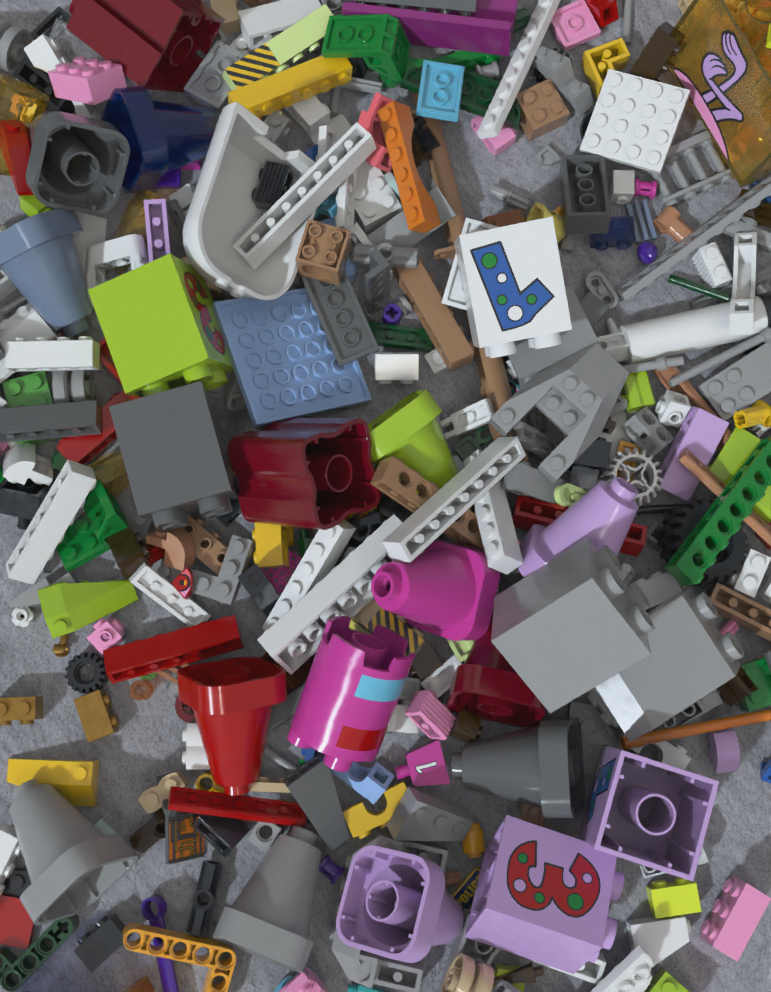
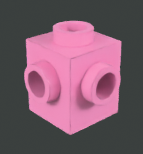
M110 615L106 620L103 617L92 626L94 630L87 636L91 644L103 654V650L120 645L123 642L122 636L126 631L122 622Z

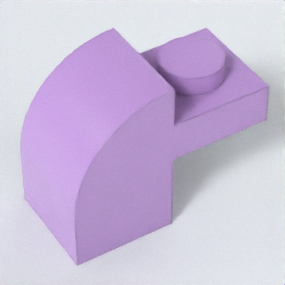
M729 728L708 732L707 736L711 744L709 757L715 773L738 771L740 747L736 731H732Z

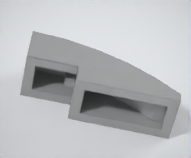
M69 572L54 582L80 583L75 574ZM48 578L42 579L9 601L8 605L14 608L41 606L37 589L54 584L53 581Z

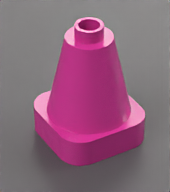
M434 540L413 561H392L382 565L375 573L371 582V591L377 604L389 612L405 617L413 627L453 641H474L487 632L494 607V597L496 596L500 572L488 567L484 551L450 541Z

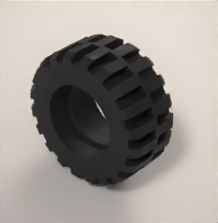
M699 499L678 506V508L669 512V516L664 518L662 521L664 526L660 527L658 533L661 536V539L658 540V547H661L662 552L660 556L661 559L665 560L666 564L713 504L714 499ZM742 522L739 531L729 538L728 546L716 556V562L703 573L704 578L696 585L693 584V586L720 583L731 579L734 574L740 571V565L744 564L746 559L744 553L748 549V545L745 544L747 534L743 532L742 527L744 525Z

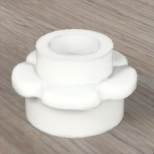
M16 607L12 612V622L16 626L26 627L34 618L33 611L29 607Z

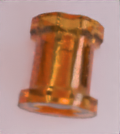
M137 680L131 684L129 692L135 700H147L153 694L154 687L147 680ZM146 687V691L143 694H138V689Z

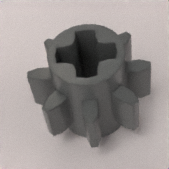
M530 412L521 421L542 433L545 432L547 427V421L542 420V415L537 412Z

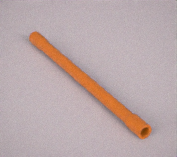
M771 709L651 731L631 742L626 735L620 737L622 748L626 750L646 744L771 721Z

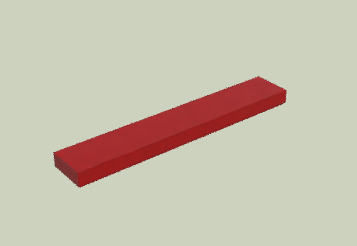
M171 786L169 790L168 810L304 827L306 824V814L300 805L295 802L243 795L232 796L221 792Z

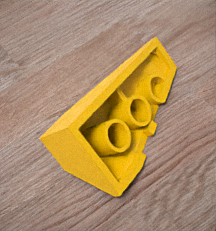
M9 758L7 782L20 786L29 780L35 779L39 785L51 784L73 806L96 807L99 760Z

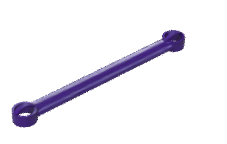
M154 895L145 899L141 909L143 916L149 921V925L166 929L164 915L167 911V904L164 898L160 895ZM151 900L157 905V915L151 910ZM160 937L152 939L154 946L160 945L163 941ZM156 956L163 992H179L173 960Z

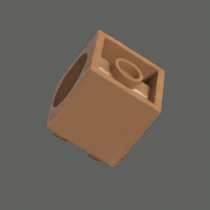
M308 219L295 259L298 275L340 286L352 247L351 231Z

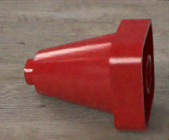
M252 656L235 657L180 668L177 671L179 700L193 709L214 783L223 786V793L226 795L236 796L250 792L251 783H254L260 777L272 706L282 703L287 699L286 670L263 658Z

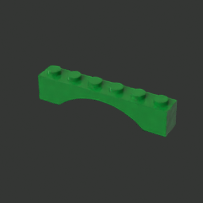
M458 50L451 55L434 59H418L408 56L405 74L416 66L417 68L422 67L423 60L465 66V69L474 71L475 65H488L492 61H496L499 64L501 55ZM378 73L380 82L383 84L382 88H395L400 85V82H395Z

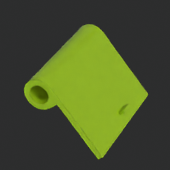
M735 427L715 461L707 465V467L727 485L761 439L745 429ZM771 485L764 491L765 496L752 507L767 523L771 522Z

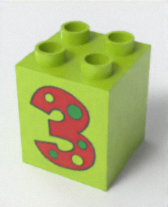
M170 253L88 290L125 394L145 397L199 381L210 391L228 383L226 374L234 371L212 308L214 302L205 278L192 265Z

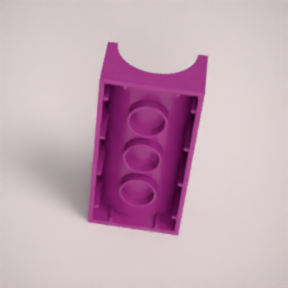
M477 0L476 12H471V16L459 15V11L451 10L450 14L438 13V9L430 8L429 12L417 11V7L409 6V9L396 8L397 5L388 4V7L376 6V3L368 2V5L358 4L355 1L343 2L342 13L343 15L389 14L399 19L410 44L509 56L519 0Z

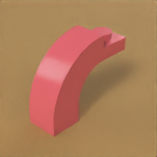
M376 92L368 112L365 110L361 111L358 124L372 135L377 148L366 161L370 165L390 173L392 165L377 111L394 100Z

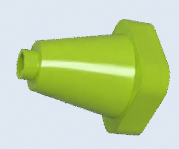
M426 388L410 393L367 424L372 443L371 460L378 467L381 460L392 456L397 457L407 467L418 471L424 479L435 483L441 489L459 471L436 419L442 410Z

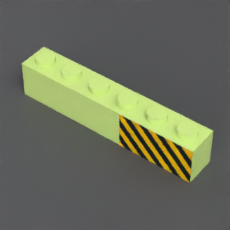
M324 4L226 68L222 77L230 89L235 90L268 77L275 72L278 73L286 70L288 63L293 61L295 64L304 57L303 54L309 50L311 53L321 46L320 42L325 38L329 16L333 15L332 12Z

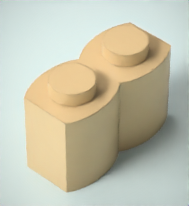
M181 770L172 772L163 777L158 785L144 791L138 801L147 813L155 812L162 808V801L169 798L171 786L187 788L190 783Z

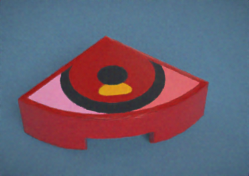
M186 567L171 582L186 600H188L193 592V572L190 568Z

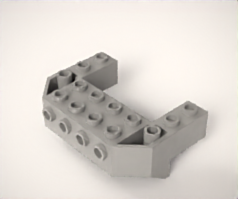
M380 831L354 848L352 855H347L345 869H349L352 859L360 849L374 845L428 859L438 864L444 873L448 848L424 841H395L390 833ZM342 877L339 892L344 891L347 878ZM337 901L334 913L335 916H337L340 901ZM336 925L331 926L329 939L333 940L331 950L350 980L368 988H372L373 984L406 992H419L423 974L422 963H406L350 947L340 940Z

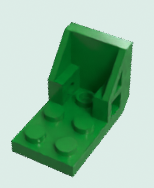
M389 14L329 16L321 54L324 58L363 57L370 69L395 82H401L405 75L411 44L399 19Z
M100 479L97 480L95 488L86 497L83 506L86 515L74 521L71 526H68L63 541L56 546L62 563L68 572L110 550L106 538L129 527L117 499Z

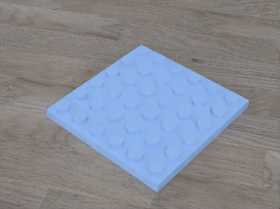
M306 288L288 290L282 296L273 300H257L243 297L218 301L212 304L254 428L290 418H301L365 404L372 400L358 360L339 367Z

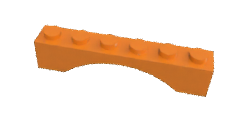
M391 101L377 112L409 230L427 233L441 225L436 204L425 189L414 162L411 140L415 125L410 106Z

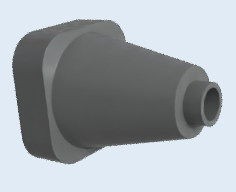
M46 111L39 114L33 120L30 127L32 147L26 170V182L39 202L48 207L94 215L110 211L118 201L130 156V146L127 139L113 124L106 121L61 111Z
M550 717L542 720L539 726L467 742L462 752L453 753L451 763L454 780H463V784L468 790L540 807L545 818H576L584 809L583 740L581 723L578 717Z

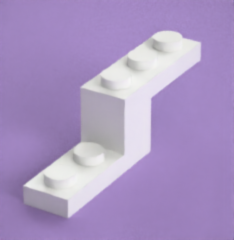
M327 125L319 126L316 162L336 143V133ZM357 171L352 172L331 193L337 194L336 227L350 230L351 233H353Z

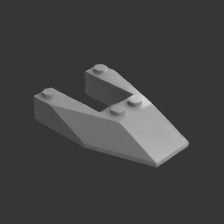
M596 343L534 375L490 418L489 423L502 436L506 437L536 406L565 433L567 437L538 467L554 484L600 436L629 372Z

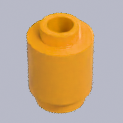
M479 822L472 824L462 841L463 854H468L469 858L481 857L482 852L486 851L483 828H480Z

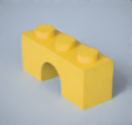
M403 780L385 790L384 795L387 804L381 812L373 813L369 811L363 800L342 810L353 838L359 836L362 839L372 833L371 829L377 826L382 829L387 826L407 789Z

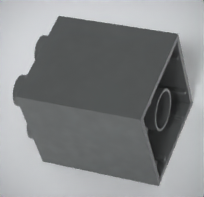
M201 381L109 406L138 516L154 522L155 528L162 527L163 531L188 525L189 519L187 514L200 510L201 515L206 514L207 518H213L233 511L230 501L238 499L239 491L231 468L213 398Z

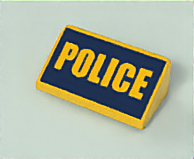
M476 865L451 893V896L460 904L462 911L464 908L470 909L472 907L480 868Z

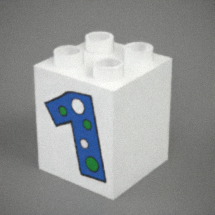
M553 216L459 235L454 241L473 346L478 348L484 347L486 357L495 358L517 353L515 341L528 339L529 348L534 349L562 344L560 332L572 330Z

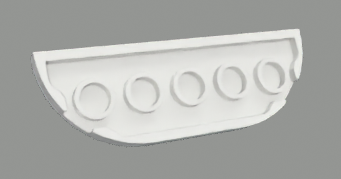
M640 945L631 950L629 955L620 964H617L604 979L600 980L590 992H644L652 980L650 972L651 967H654L647 951Z

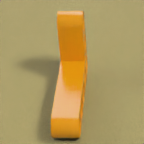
M130 923L124 928L122 936L126 949L208 967L202 992H228L236 963V955L232 946L218 940L140 923ZM132 932L140 934V937L135 941L127 939V936ZM155 937L163 939L162 943L158 946L150 944L151 940ZM183 942L186 945L182 950L176 951L173 949L176 943ZM199 948H208L205 955L199 956L196 954ZM221 953H230L228 959L219 960V956ZM216 976L224 977L221 983H212L213 978Z

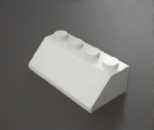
M30 303L21 306L14 315L0 323V342L4 350L5 342H14V338H26L27 341H35L37 337L49 338V341H54L58 337ZM5 358L0 361V383L14 373L5 368Z

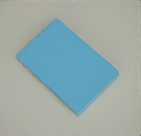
M423 60L416 116L453 122L458 121L465 66Z

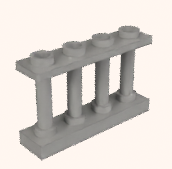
M710 129L679 142L669 149L664 165L670 166L682 188L681 191L671 194L661 174L637 168L641 175L648 172L654 180H657V186L664 197L658 206L660 210L667 206L675 207L681 200L689 201L701 191L707 193L714 189L715 185L719 183L724 185L734 179L733 176L738 169L736 166L726 169L714 147L715 138ZM700 148L706 149L718 174L708 178L695 154L696 150ZM684 156L689 159L701 182L692 186L689 185L677 163L678 158Z

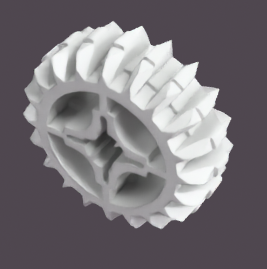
M626 448L624 453L618 451L616 457L612 456L609 459L611 464L608 466V471L603 473V477L609 478L606 481L610 483L617 476V470H619L622 478L629 482V477L639 471L635 475L637 478L631 481L630 484L637 490L643 491V493L637 494L634 498V501L640 507L643 502L647 504L650 502V498L654 499L657 496L655 491L661 490V486L657 483L663 482V478L657 477V475H660L663 470H656L655 467L659 465V462L652 463L653 455H650L648 458L645 457L646 450H643L639 455L637 448H634L632 453ZM632 461L640 465L637 468H632L629 465H624L623 462ZM645 470L647 471L649 476L648 485L646 484L647 481L643 477V472Z

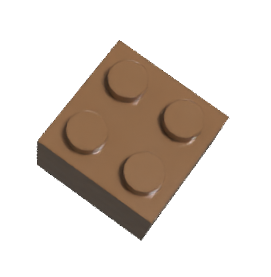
M550 78L519 92L515 98L516 103H519L520 106L519 125L528 141L563 126L570 114Z

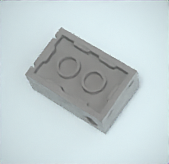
M217 39L184 87L187 101L219 119L222 109L229 104L228 92L232 91L222 77V74L226 68L245 57V55L226 44L224 45L223 42Z

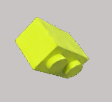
M681 877L674 878L675 882L666 883V880L652 881V885L646 886L650 914L657 919L702 912L697 883Z

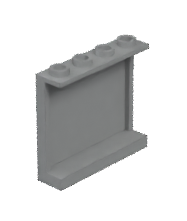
M572 286L565 288L572 330L560 332L562 344L534 349L529 348L528 339L515 341L517 353L508 355V358L517 375L520 388L539 372L596 343L600 345Z

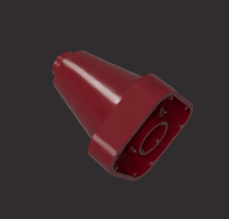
M492 611L487 632L479 639L474 640L464 664L459 665L455 671L451 682L447 708L456 713L464 710L483 720L524 728L534 727L545 715L546 708L491 642Z

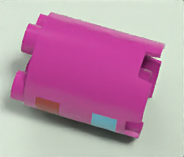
M336 616L327 621L287 736L288 741L297 747L313 748L325 754L323 759L325 765L339 772H348L353 761L371 762L377 757L416 655L411 652L409 656H406L405 651L408 640L382 625L377 624L371 635L350 630L351 618L348 616Z

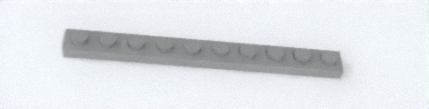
M771 174L617 288L615 292L618 297L625 301L635 298L639 293L638 291L644 287L651 286L657 277L670 272L676 263L686 260L696 248L705 246L711 237L724 232L727 225L740 220L749 209L759 206L761 200L771 196Z

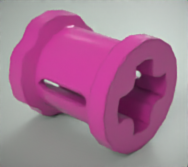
M635 178L633 197L639 195L654 199L657 180L648 182L639 181V178Z

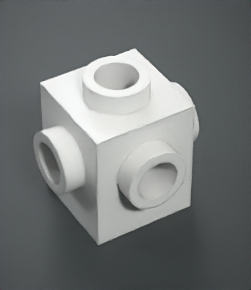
M667 390L663 399L658 401L655 411L657 412L659 422L663 425L679 428L691 406L687 395Z

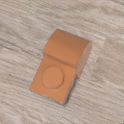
M179 527L170 531H163L162 528H159L146 535L145 544L165 549L164 566L183 571L186 567L190 568L194 565L195 543L185 529Z

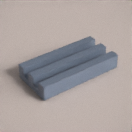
M647 200L635 201L633 204L626 203L625 209L635 245L656 240L657 235ZM640 207H642V211H643L644 218H645L646 225H647L648 232H649V237H648V233H647V230H646V226H645V223H644V219H643V216H642V212H641ZM632 209L636 211L643 238H640Z

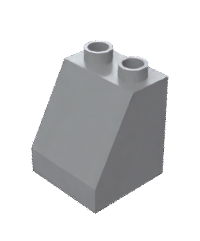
M688 587L647 611L655 626V629L647 634L651 654L595 687L630 742L660 726L734 678L741 666L738 660L744 657L743 649L731 632H727L724 635L720 634L712 622V619L718 616L717 610L704 592L695 596L691 588Z

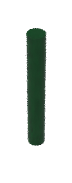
M672 274L668 278L669 283L724 302H729L731 294Z

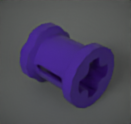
M394 303L387 304L382 313L383 324L399 325L402 313L401 308ZM389 313H393L395 317L393 319L390 318Z
M326 854L320 862L319 871L333 885L342 875L345 868L343 866L339 867L330 859V855Z

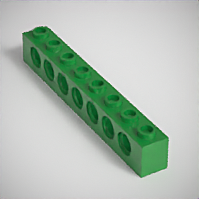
M771 436L760 440L664 567L682 586L696 585L704 578L703 573L716 562L718 553L728 546L729 538L739 531L741 522L753 512L752 507L755 503L765 496L764 491L771 485Z

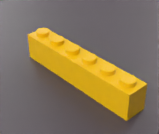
M322 55L228 92V103L238 102L257 118L270 115L274 111L290 107L294 103L308 100L314 95L325 93L332 88L347 84L352 81L353 67L347 58H324Z

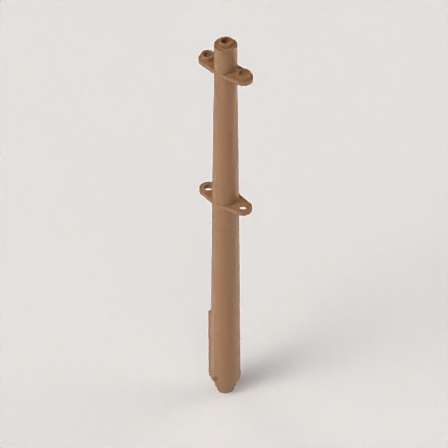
M411 91L415 110L411 108L410 110L413 120L416 121L421 117L416 116L419 94ZM423 117L427 123L421 127L422 130L429 127L441 144V146L432 150L428 156L434 185L439 187L456 214L444 223L449 247L437 249L432 255L434 259L452 258L453 262L456 253L454 241L461 235L465 214L440 120ZM464 310L465 316H466L467 325H468V329H469V333H470V337H471V341H472V336H471V331H470V325H469V320H468L467 311ZM474 346V354L482 383L480 387L482 400L490 399L494 413H496L512 397L502 356L495 358L486 357L484 347L478 348ZM488 423L493 442L498 437H504ZM514 429L506 437H515ZM522 447L526 456L521 461L530 462L527 450Z

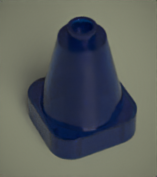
M144 86L115 88L103 110L101 120L113 124L124 135L130 146V156L121 187L123 192L130 194L153 190L162 175L205 158L220 116L218 111L213 108L151 100Z

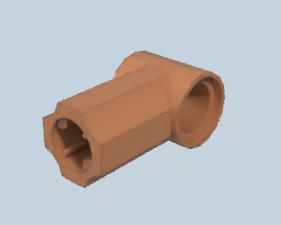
M667 206L653 220V225L657 231L662 234L667 233L677 243L694 232L681 219L678 210L672 206Z

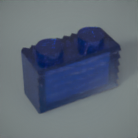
M611 217L608 234H589L590 248L602 251L609 247H616L618 250H625L631 247L635 241L634 217Z

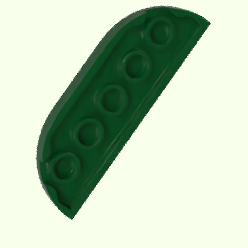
M416 66L409 70L402 78L400 87L419 94L422 67L417 68ZM464 69L460 109L484 118L500 82ZM514 100L503 125L517 130L520 121V106Z

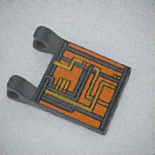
M164 799L162 801V808L165 814L166 864L169 865L204 857V837L192 826L201 814L189 812L176 814L177 811L168 810V799Z

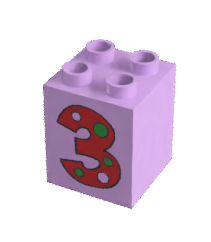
M506 815L486 846L465 937L571 974L577 972L587 961L595 963L600 949L605 948L609 950L616 936L617 920L607 916L610 900L618 901L624 884V873L615 870L617 856L595 850L586 841Z

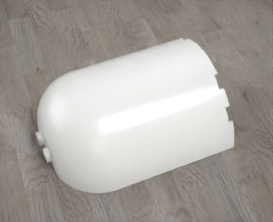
M238 102L225 106L219 116L184 222L183 245L188 260L194 269L213 285L230 292V295L236 298L246 297L257 300H273L282 296L295 279L297 273L296 255L307 220L314 219L316 209L255 270L237 254L232 246L267 212V210L257 209L252 201V191L258 186L259 171L261 168H264L266 161L290 166L294 173L290 188L316 162L300 150L284 152L263 136L267 135L269 126Z

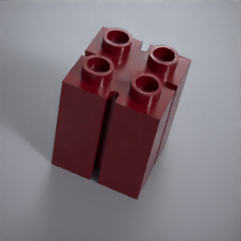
M72 0L69 8L72 16L66 28L104 59L110 60L114 64H120L123 73L142 89L164 91L165 89L170 92L185 93V85L203 61L196 54L197 50L208 53L225 19L201 0Z

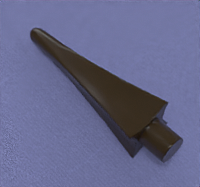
M532 962L515 970L494 977L493 985H496L502 979L510 984L537 983L536 977L545 975L543 966L533 967Z

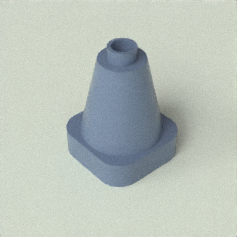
M58 208L33 215L0 232V270L4 272L54 332L63 329L66 336L72 338L91 328L86 317L92 315L93 310L73 237L84 230L74 211Z

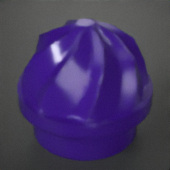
M644 242L637 248V258L647 264L655 261L658 257L656 245L651 242Z

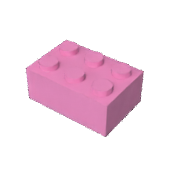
M78 56L72 59L73 62L57 64L55 69L48 71L53 91L57 98L96 105L128 91L122 66L114 64L110 60L99 61L97 58L86 59L85 56Z
M732 875L731 879H727L724 883L720 899L715 900L709 919L702 923L699 936L738 962L771 898Z

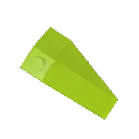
M129 579L104 580L103 582L81 581V583L57 582L37 589L43 615L53 639L74 632L139 600L134 585Z

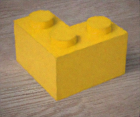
M623 38L584 51L580 66L596 100L599 97L608 69L619 71L627 65L630 53Z
M255 523V528L252 530V537L254 542H256V551L253 554L255 564L263 569L289 567L288 547L294 546L293 527Z

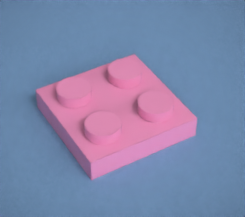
M578 0L557 9L550 22V27L564 52L600 37L601 30L585 0Z

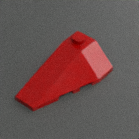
M0 120V149L18 195H34L26 182V170L32 147L30 129L22 121Z

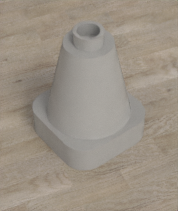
M33 779L21 784L13 791L11 796L14 802L10 806L9 812L31 885L21 894L20 901L34 925H42L63 919L85 910L96 902L136 863L138 857L122 833L104 836L51 784L39 785L37 780Z
M292 826L289 836L280 834L232 906H224L213 933V938L283 968L303 973L314 944L308 938L322 854L321 850L314 847L318 836L297 826Z

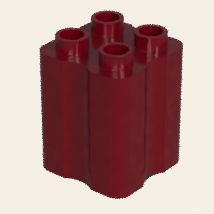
M290 418L269 424L261 431H246L233 436L228 443V455L231 468L239 482L238 499L244 519L253 523L328 530L342 523L345 517L351 513H364L376 507L381 498V490L370 484L376 471L371 460L372 443L366 421L362 418Z

